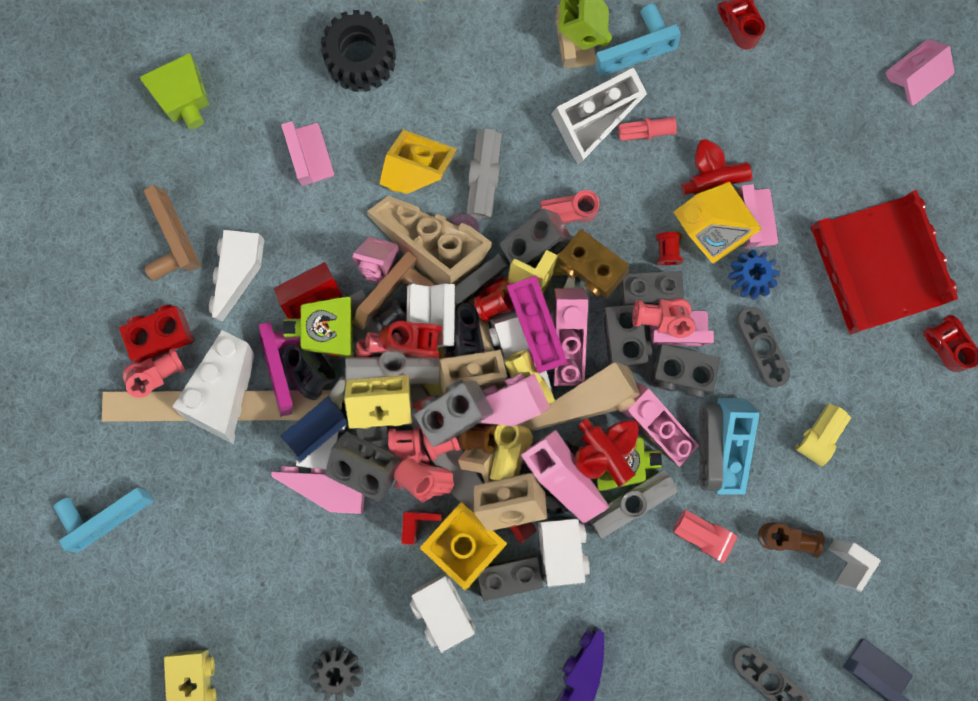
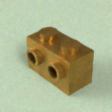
M582 229L577 232L558 256L559 263L562 265L560 270L573 280L577 277L585 283L583 287L595 297L601 295L607 299L629 272V264Z

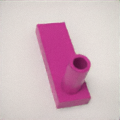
M533 276L508 285L510 297L538 374L567 364V359L537 277Z
M271 322L259 324V337L280 417L292 414L293 404L278 349L285 348L289 344H301V337H284L283 330L273 332Z

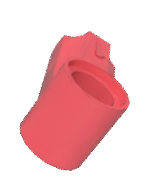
M583 190L576 195L540 201L541 209L544 208L558 213L564 224L578 221L589 222L598 213L599 198L594 192ZM587 201L592 204L593 209L589 212H583L578 208V204Z
M412 458L404 460L397 467L394 474L396 482L417 499H423L428 495L442 496L445 493L450 494L455 485L453 473L447 468L420 465Z
M684 510L673 529V533L677 534V536L701 548V552L711 555L715 560L723 564L738 538L737 535L717 524L712 525L687 510Z

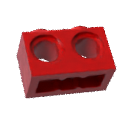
M171 304L155 309V314L147 317L144 315L132 317L127 320L126 325L119 327L130 361L136 363L166 354L171 348L176 350L194 343L183 310ZM171 320H175V330L170 334H166V324ZM143 331H147L148 338L146 342L139 345L137 342L138 335Z

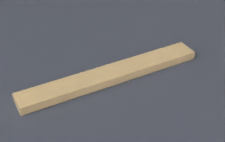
M289 390L293 404L292 414L282 417L279 414L274 391H245L241 404V415L237 421L299 420L327 397L331 390H322V395L318 400H310L304 397L298 390ZM152 391L143 398H135L128 392H103L102 422L187 421L173 408L182 391Z

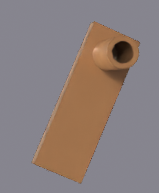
M155 185L144 189L143 191L172 250L170 253L145 265L148 277L155 281L178 268L193 271L201 267L166 190Z
M407 251L358 307L352 324L363 330L402 284L406 286L412 284L423 286L436 285L413 269L417 260L416 256Z

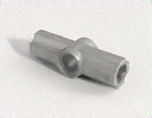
M493 129L478 130L476 135L474 160H471L468 182L470 191L467 206V217L473 219H491L493 212L495 189L497 190L500 163L498 161L502 133Z
M386 351L380 357H346V380L408 375L409 384H439V358L405 357L402 353Z
M662 470L631 490L623 492L619 497L608 503V509L590 519L589 522L599 538L602 539L633 519L642 517L646 511L678 492L676 485L666 471ZM633 495L639 500V508L635 512L630 513L625 507V502L629 496Z

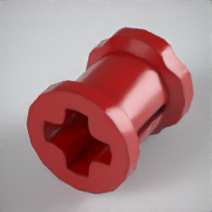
M662 232L656 235V241L659 242L657 265L676 266L683 263L679 248V240L682 239L680 232Z

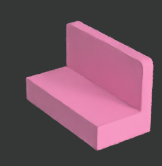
M927 39L886 71V76L890 82L905 88L909 104L915 105L954 74L950 45Z
M293 121L281 124L300 184L304 186L333 177L334 171L319 124L314 123L296 129Z
M754 184L741 186L737 193L763 229L744 242V248L778 244L770 189L754 190Z
M691 311L690 317L695 322V330L690 336L685 338H676L670 334L658 333L657 326L650 325L651 345H711L714 343V331H708V312Z

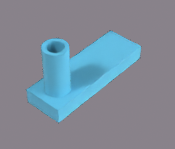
M649 4L640 11V14L650 34L597 52L595 68L599 77L677 49L681 36L677 24L666 27L656 5Z
M137 487L84 523L71 498L62 499L53 506L68 533L59 542L64 551L79 553L151 504L154 500L147 490Z

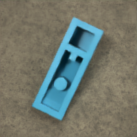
M718 398L717 404H720L723 412V484L721 489L715 492L716 494H746L760 412L747 399Z

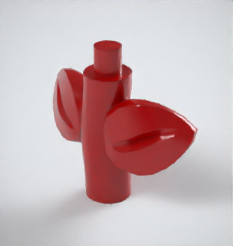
M701 139L695 152V166L701 174L692 176L690 182L681 184V191L683 195L691 193L697 195L728 182L732 185L752 181V170L748 162L726 165L725 154L722 148L711 140Z
M585 419L578 425L584 434L582 440L586 443L575 455V465L580 473L587 478L595 479L600 478L608 470L618 487H621L636 475L625 457L632 454L637 445L639 433L637 420L618 422L609 427L606 434L599 425L594 428L588 419Z

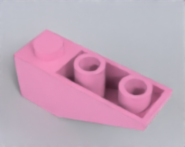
M368 237L353 253L352 258L360 273L366 277L365 281L378 285L395 266L399 247L396 243Z
M554 288L553 324L568 362L554 368V386H578L585 381L588 297L585 289Z
M520 373L505 380L507 386L499 390L496 385L482 390L494 414L480 423L515 426L548 410L550 406L535 374L524 378L523 374ZM464 398L461 401L462 406L465 410H468L469 403L467 398Z
M636 382L641 395L634 399L636 404L622 413L629 420H637L639 429L680 467L699 445L652 391Z
M556 430L532 445L521 455L538 481L583 523L609 508V505L590 478L585 477L577 469L574 455Z
M281 466L280 472H272L271 477L329 512L361 514L364 511L365 495L325 476L326 469L311 468L310 474L299 473V467Z

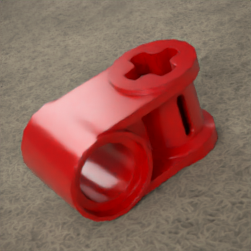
M730 0L728 2H719L717 5L718 14L738 47L744 50L756 47L765 31L766 25L754 1ZM744 30H750L754 35H749Z
M506 277L497 279L483 287L482 291L474 299L477 313L484 322L491 320L494 315L510 312L514 309L507 288L509 283Z
M947 315L942 323L934 328L928 327L923 331V335L932 349L937 352L950 371L959 373L978 365V347L965 331L961 321L954 315ZM958 352L964 355V364L959 361Z
M397 321L385 326L381 330L379 335L380 344L385 350L390 352L411 354L421 358H439L440 353L437 351L438 334L442 332V326L429 323ZM393 329H397L402 334L400 345L396 344L392 339Z

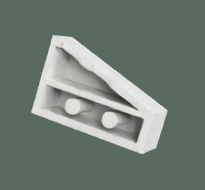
M515 308L513 311L494 315L489 320L492 327L489 329V334L493 346H498V349L501 350L503 360L508 358L509 355L525 349L528 350L533 360ZM506 369V373H507V376H508V379H509V378H511V377H510V375H509V373H508V371H507V369ZM547 371L540 373V377L544 378L553 395Z
M222 330L173 405V408L185 420L232 444L235 439L234 432L237 420L242 411L241 404L244 392L248 387L255 358L249 344Z

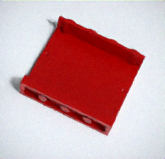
M913 190L902 198L830 220V217L819 220L810 227L850 335L958 300L956 283L950 278L946 267V257L939 249L935 228L929 223L925 202L919 197L917 190Z

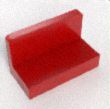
M326 262L274 288L279 305L288 319H301V305L344 297Z
M403 512L401 544L414 545L417 542L418 520L441 521L443 513Z

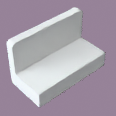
M443 283L435 286L412 284L407 286V322L429 323L442 326V332L438 334L437 348L454 346L455 284Z
M834 539L828 550L848 563L836 584L861 592L881 560L855 542Z

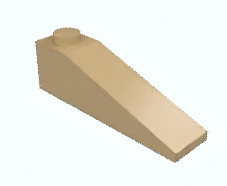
M387 196L367 211L368 216L393 243L398 244L399 249L404 254L409 251L417 257L415 266L427 279L436 285L447 283L455 284L456 287L478 270L492 246L491 241L471 226L463 223L458 226L446 221V218L442 215L436 214L434 217L421 212L418 206L391 196Z
M614 362L555 400V402L549 404L550 408L541 415L524 421L519 425L527 427L530 431H535L616 410L623 412L636 404L634 399L641 394L630 368Z

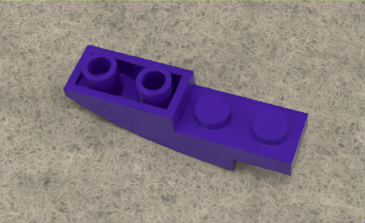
M595 626L593 631L588 629L579 641V645L582 648L577 656L571 655L562 668V671L565 673L563 680L571 688L569 691L564 688L556 701H594L600 684L605 651L604 632L597 626Z

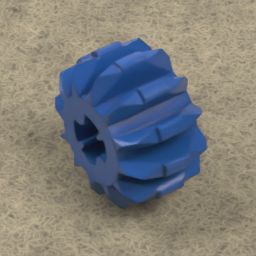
M755 249L750 250L748 255L744 252L740 253L737 256L738 261H733L730 264L734 271L728 274V278L732 280L737 279V282L731 286L732 289L735 290L741 286L743 289L740 292V297L743 298L749 292L752 300L758 299L760 294L766 297L770 294L769 288H775L778 285L774 277L780 275V271L772 269V266L776 264V260L773 259L768 262L766 260L767 252H762L758 256ZM755 269L754 273L758 272L759 274L756 280L753 279L754 275L751 277L749 271Z

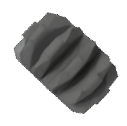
M337 647L331 648L330 656L323 651L319 654L321 662H314L311 666L318 673L312 674L310 681H320V684L316 686L314 691L319 693L323 689L326 690L324 700L326 701L330 699L332 693H335L336 701H342L343 692L348 697H352L354 695L353 687H360L362 683L356 676L362 674L363 668H353V665L356 664L359 658L356 655L350 660L346 659L349 654V649L347 648L343 650L341 656H338ZM335 668H339L341 670L340 675L344 679L340 677L338 681H334L331 672Z

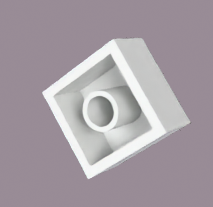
M574 517L539 520L538 531L545 584L549 587L585 583V575L590 574L588 556L582 553L581 543H586L584 524L579 523V519Z
M443 573L413 591L410 606L417 619L423 617L427 625L424 632L433 648L438 646L442 653L475 634V625L447 573Z

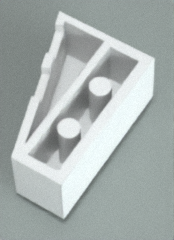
M634 68L556 107L551 114L577 164H580L646 96L647 93Z

